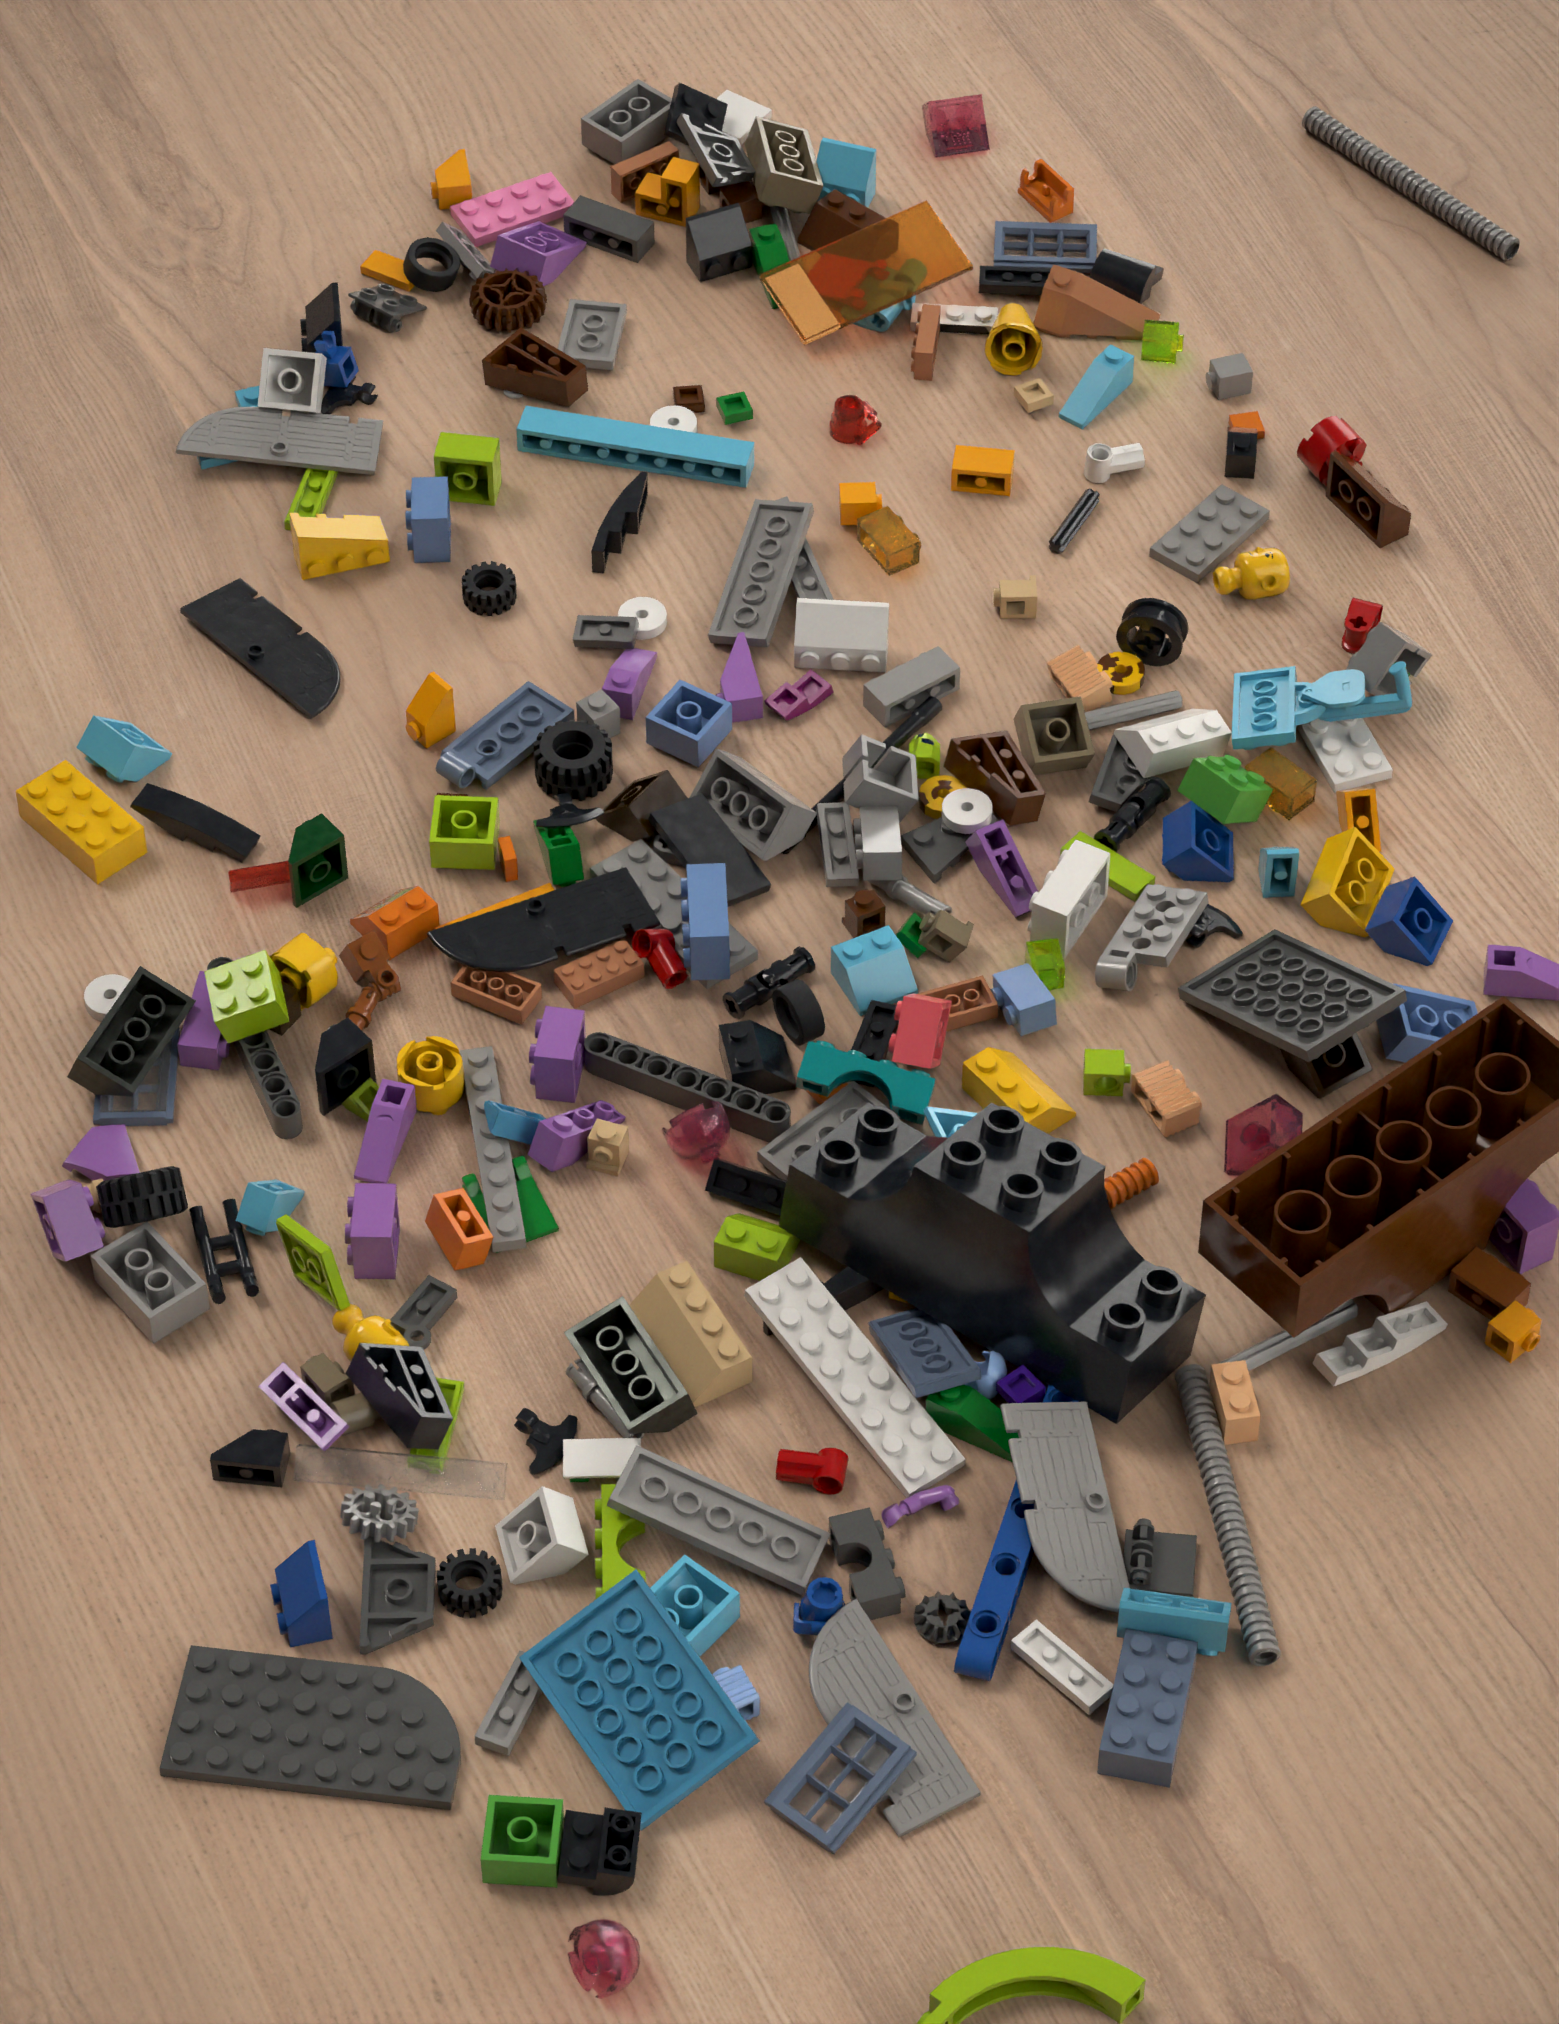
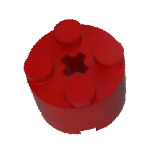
M1330 416L1318 422L1311 429L1314 434L1308 441L1303 438L1297 449V457L1327 487L1330 453L1337 451L1357 461L1362 466L1361 458L1367 444L1345 420L1339 419L1337 416Z

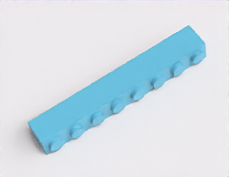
M525 406L516 429L518 451L744 488L747 487L755 464L754 442L532 406Z

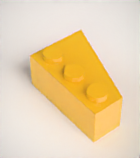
M289 513L293 553L302 580L390 562L388 538L380 516L343 515L341 519L327 518L326 514H316L315 517H300L299 513Z

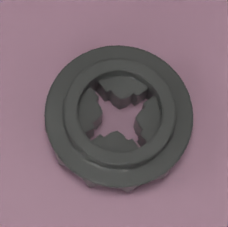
M938 1591L935 1596H924L922 1602L916 1605L914 1624L917 1631L925 1639L935 1643H951L963 1637L971 1611L968 1609L966 1601L957 1599L954 1593L942 1595ZM939 1609H943L945 1614L948 1615L946 1626L943 1625V1621L938 1616Z

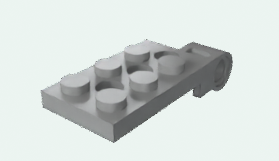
M1147 884L1100 956L1095 970L1096 985L1102 988L1132 991L1137 980V963L1167 968L1207 906V892L1194 891L1188 888L1165 887L1159 884Z

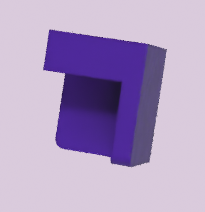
M1024 1365L996 1382V1391L1008 1403L1043 1402L1046 1387Z

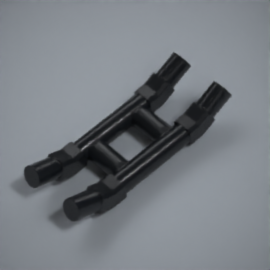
M227 1199L222 1202L229 1231L228 1235L210 1238L202 1206H194L189 1209L209 1293L215 1304H221L226 1299L220 1277L240 1273L246 1294L254 1297L259 1293L242 1224L236 1221L238 1208L235 1199ZM234 1248L236 1260L216 1264L213 1251Z

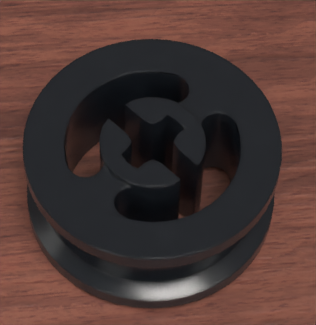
M1142 598L1131 602L1125 608L1122 622L1116 633V639L1123 652L1136 655L1142 660L1143 664L1165 666L1173 663L1180 656L1189 626L1184 614L1174 605L1156 598Z

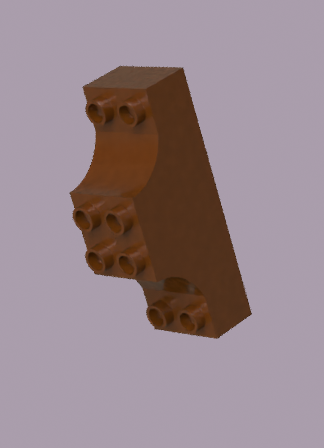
M1501 997L1204 1199L1198 1253L1293 1338L1347 1300L1363 1295L1385 1315L1398 1311L1449 1275L1451 1270L1476 1246L1484 1250L1499 1215L1515 1192L1542 1163L1559 1152V1041L1506 997Z

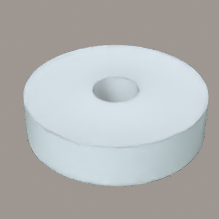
M666 406L653 413L650 419V426L697 433V418L691 410L685 407Z
M650 597L632 598L623 603L618 611V616L637 617L639 627L636 639L647 640L660 635L667 625L666 608L661 602Z
M963 788L949 793L943 800L942 820L949 829L955 832L973 834L976 830L991 823L992 802L986 794L976 789Z
M109 974L98 977L90 982L84 992L85 1006L89 1015L96 1020L103 1021L130 980L121 975Z

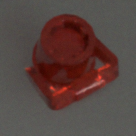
M844 395L839 397L834 403L829 433L837 442L862 445L881 428L882 423L877 417V411L867 401H862L856 395ZM865 417H866L868 420H872V421H873V422H872L870 425H868V426H867V422H866V420H865Z

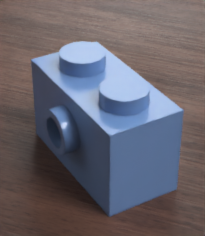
M1028 963L992 974L993 988L990 990L998 1003V1007L1003 1011L1006 1022L1010 1026L1013 1025L1020 1036L1057 1025L1055 998Z

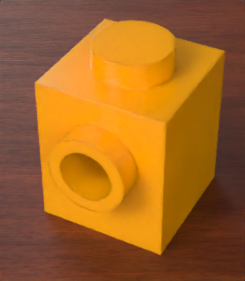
M875 482L839 483L840 525L876 524L877 512H882V494H876Z
M1515 1300L1488 1322L1485 1344L1509 1363H1512L1525 1351L1531 1352L1538 1345L1541 1338L1539 1332L1542 1320L1533 1310L1524 1307Z

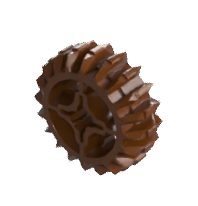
M507 267L504 271L495 269L493 274L484 273L483 278H477L476 284L472 285L469 298L473 318L478 320L479 325H486L487 330L496 328L498 333L502 330H508L511 333L512 330H518L521 327L532 328L533 323L540 322V317L544 315L547 303V294H545L543 282L538 281L536 275L530 276L529 271L521 273L518 268L514 271H509Z

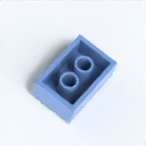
M725 863L687 864V878H680L681 897H687V899L681 900L682 922L688 921V924H682L683 946H689V948H683L684 968L690 967L691 981L730 979Z

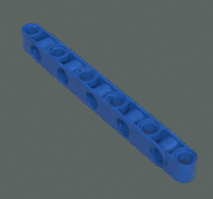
M1049 1385L1042 1403L1079 1401L1072 1399ZM1017 1480L1015 1481L973 1604L954 1666L955 1673L989 1682L992 1679L1034 1554L1026 1520L1023 1519L1025 1518L1024 1511L1034 1509V1504H1022Z

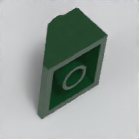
M322 813L295 828L288 865L292 900L296 908L348 879L344 834Z

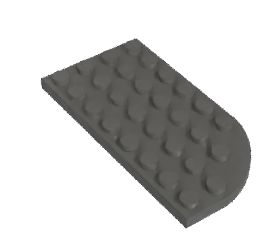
M191 1645L159 1769L160 1775L163 1777L451 1810L461 1765V1746L455 1722L441 1699L423 1683L400 1671L384 1667Z

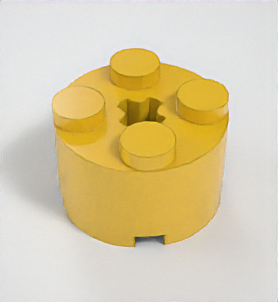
M305 933L298 934L270 956L279 970L281 981L299 990L301 1011L313 1006L337 986L338 974L335 967L337 957L330 948H323Z
M427 1036L426 1041L417 1043L413 1040L402 1047L396 1059L398 1082L415 1085L417 1110L430 1112L433 1115L445 1114L449 1107L459 1101L465 1089L463 1060L458 1047L452 1041L438 1036Z

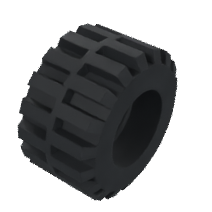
M568 719V722L558 721L555 722V726L549 725L544 728V733L540 732L537 736V741L534 742L535 777L538 786L543 787V791L546 794L552 793L553 798L557 794L569 793L571 799H578L579 801L586 800L585 797L588 796L591 798L597 796L598 791L603 792L607 788V784L611 783L613 774L612 742L608 738V733L605 730H600V726L595 723L590 725L587 720L578 722L575 719Z
M174 1166L102 1181L96 1186L104 1225L110 1228L176 1215L188 1208L180 1168Z

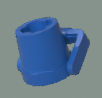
M822 1577L813 1580L808 1585L801 1603H794L793 1631L795 1633L818 1635L831 1616L845 1605L842 1588L838 1582L831 1578Z

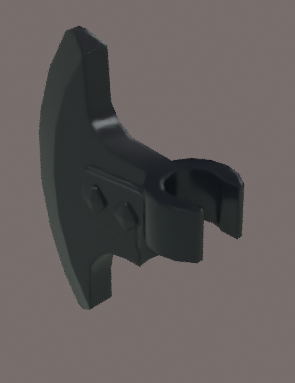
M354 376L347 387H330L322 400L321 412L322 414L331 415L337 407L343 405L352 406L356 400H360L366 405H371L378 397L376 394L371 395L376 386L372 383H364L362 386L353 385L352 383L356 378Z
M569 793L554 795V798L558 800L559 806L550 809L549 817L538 819L536 827L552 828L577 825L598 818L604 814V810L599 807L591 809L577 808L572 803Z
M1207 904L1190 931L1192 936L1186 942L1199 948L1206 938L1214 932H1224L1235 939L1241 937L1243 932L1226 913Z
M523 1408L517 1415V1422L514 1424L519 1431L530 1434L526 1445L534 1450L536 1457L529 1466V1472L535 1475L551 1468L563 1458V1439H574L578 1419L574 1415H568L560 1425L550 1426L539 1420L533 1411Z

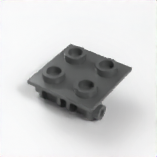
M378 284L376 287L362 288L360 291L348 293V296L354 299L350 308L355 315L373 322L377 326L380 325L381 328L389 332L400 331L402 327L401 316L427 309L426 306L418 303L415 297L402 295L394 291L395 288L388 284Z
M1145 1518L1139 1519L1137 1524L1133 1526V1530L1126 1529L1123 1560L1130 1589L1193 1596L1197 1535L1154 1532L1155 1528L1151 1521Z

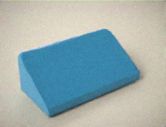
M490 1100L484 1103L490 1133L531 1145L539 1121L546 1119L541 1114Z

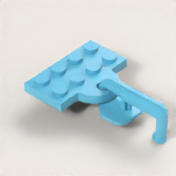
M1399 661L1389 668V673L1395 679L1397 693L1365 697L1364 673L1355 669L1329 672L1313 683L1297 682L1295 666L1234 673L1233 750H1252L1261 746H1284L1288 743H1295L1296 726L1309 723L1317 718L1332 722L1407 712L1412 707L1410 681L1406 670L1407 665L1405 662Z

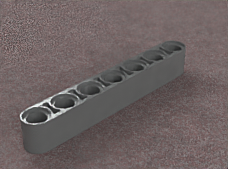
M228 957L215 958L208 964L207 970L232 962L233 960ZM267 1030L234 1041L233 1044L274 1133L281 1139L297 1137L303 1129L300 1102Z
M595 1032L585 1038V1068L592 1075L768 1143L791 1127V1110L784 1101L606 1033Z

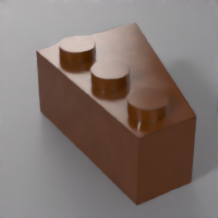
M522 327L482 359L485 385L568 407L588 391L586 365Z
M1007 730L951 739L943 765L967 788L976 789L986 794L992 802L993 811L1009 826L1038 821L1046 793Z

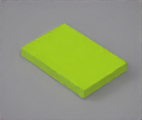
M287 1214L276 1219V1225L294 1277L337 1310L341 1311L349 1307L350 1303L331 1247Z

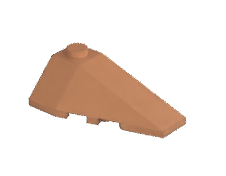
M1053 264L1043 287L1033 324L1036 330L1059 338H1070V335H1087V338L1097 339V336H1114L1116 339L1151 340L1161 314L1082 273Z

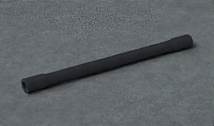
M929 696L917 707L911 716L883 741L886 744V749L870 768H874L891 746L901 747L921 727L928 724L942 710L941 702L936 697ZM843 778L817 803L842 802L844 800V781L846 779ZM817 803L811 808L815 812L817 809ZM817 814L806 834L818 824ZM799 843L793 845L792 847L786 849L781 853L788 854Z

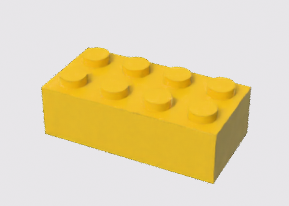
M67 760L62 761L16 790L20 817L97 885L148 853L144 826Z

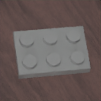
M570 299L558 349L586 365V368L613 370L627 315V304Z

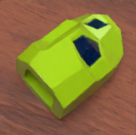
M928 733L915 735L909 743V753L916 755L917 779H929L934 776H940V743Z

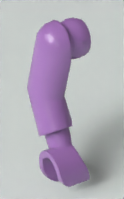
M942 1485L917 1492L902 1500L899 1506L897 1503L890 1505L882 1511L881 1515L886 1527L889 1528L901 1516L915 1514L924 1507L938 1501L944 1511L955 1507L960 1501L951 1486Z

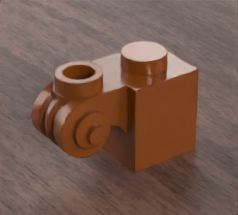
M374 930L347 944L340 953L339 957L354 982L356 983L367 978L370 981L368 986L371 987L369 993L372 994L374 988L378 990L381 994L380 1002L387 999V996L391 997L392 994L401 991L399 977L388 964V960L391 957Z

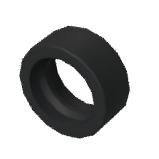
M421 238L411 243L403 263V270L408 281L414 286L425 291H444L454 283L460 267V258L456 250L447 242L437 238ZM432 258L445 266L446 271L436 272L428 270L420 265L417 259Z
M796 979L773 991L772 1000L777 1019L788 1038L794 1044L801 1046L824 1034L825 1022L821 1007L806 983Z

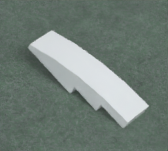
M1426 1301L1376 1317L1371 1328L1347 1335L1342 1346L1317 1353L1313 1365L1334 1387L1394 1361L1445 1330L1448 1324Z

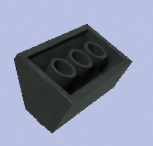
M140 966L76 1058L67 1077L95 1095L133 1096L196 1000Z
M623 1296L564 1332L630 1434L669 1432L698 1414L689 1394Z

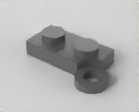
M428 1275L390 1319V1323L404 1336L409 1346L426 1349L431 1343V1328L458 1298L457 1289ZM421 1335L424 1337L420 1341H414L411 1339L412 1337H419Z

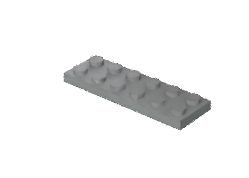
M755 499L708 633L710 643L734 645L737 634L744 632L748 646L769 647L814 514L812 503Z
M642 839L590 868V876L592 878L625 867L628 869L660 921V926L652 929H668L673 933L675 938L674 950L684 964L683 948H689V946H683L682 924H688V921L682 922L681 900L687 899V897H681V877ZM729 923L731 976L758 960V950ZM686 967V969L691 973L690 967ZM724 979L698 981L706 989H709Z
M637 1445L607 1503V1506L801 1595L831 1534Z

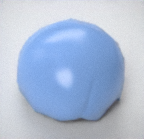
M983 1351L982 1355L986 1360L976 1362L981 1371V1379L966 1383L965 1385L974 1388L990 1400L998 1394L996 1382L1007 1376L1005 1359L1001 1354L995 1351Z

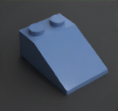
M1394 984L1405 989L1407 1001L1392 1012L1376 1020L1385 1057L1406 1063L1478 1014L1475 1002Z

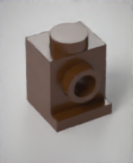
M859 890L852 898L845 900V917H842V923L853 938L885 927L886 906L874 890ZM868 918L871 924L863 927V920Z

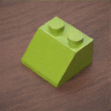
M741 1213L727 1216L714 1240V1267L761 1281L789 1264L801 1239L780 1228L779 1225Z

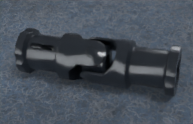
M1158 777L1149 779L1146 782L1145 788L1141 792L1135 793L1110 818L1109 825L1094 835V839L1117 852L1120 849V844L1125 839L1131 838L1156 812V807L1171 797L1169 786Z
M798 946L789 957L784 960H776L769 969H764L745 980L744 986L733 993H725L723 995V1003L729 1014L734 1018L741 1019L747 1010L755 1005L760 1006L771 999L775 989L794 981L804 973H812L815 970V962L812 955L804 947Z

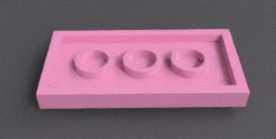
M552 172L452 205L450 210L451 216L474 246L478 247L496 241L500 234L534 222L548 223L562 218L574 201Z

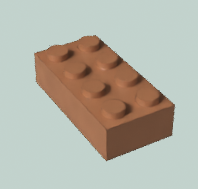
M668 141L610 166L611 194L620 203L634 198L635 192L647 172L662 176L673 157L679 158V150Z
M923 304L922 311H918L917 322L920 323H916L915 334L917 335H914L913 346L915 347H912L911 358L914 360L911 363V372H914L915 380L932 381L940 336L941 305Z
M624 938L554 969V983L574 1009L645 977L644 963Z
M464 965L451 981V995L522 1025L542 999V984L513 972L484 971Z
M983 975L918 993L952 1001L946 1032L994 1019L998 1016V1003Z

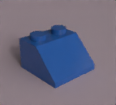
M1189 801L1163 817L1162 865L1169 872H1173L1184 881L1230 882L1234 880L1232 831L1193 801Z
M1414 876L1386 886L1365 931L1385 953L1430 966L1440 950L1453 923V919Z
M311 1540L303 1544L275 1568L277 1583L270 1584L274 1606L281 1604L282 1613L276 1614L280 1635H288L290 1648L333 1639L328 1597L315 1540Z

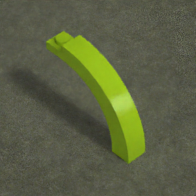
M1059 1947L1013 1949L977 1960L945 1979L930 1993L929 2011L922 2015L917 2024H960L970 2015L988 2005L1014 1997L1046 1995L1075 2000L1101 2011L1121 2024L1144 1999L1146 1979L1110 1959L1093 1953Z

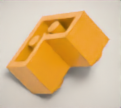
M673 157L662 176L647 172L635 192L636 215L686 227V218L696 215L700 208L699 163Z

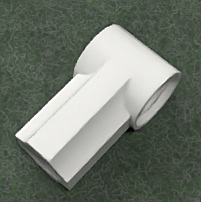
M1095 443L1088 447L1084 476L1091 482L1103 483L1110 478L1112 473L1144 468L1143 448L1140 443L1114 448L1106 444Z

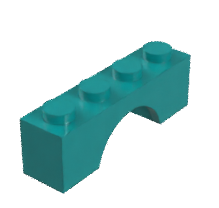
M808 1041L797 1075L796 1088L828 1097L835 1088L846 1082H867L883 1092L889 1102L890 1110L895 1112L900 1119L923 1125L925 1120L924 1109L930 1104L936 1079L931 1078L930 1074L923 1070L912 1069L908 1071L898 1068L899 1066L889 1060H880L878 1062L868 1059L864 1053L849 1050L845 1052L835 1049L833 1044L826 1041H816V1043Z

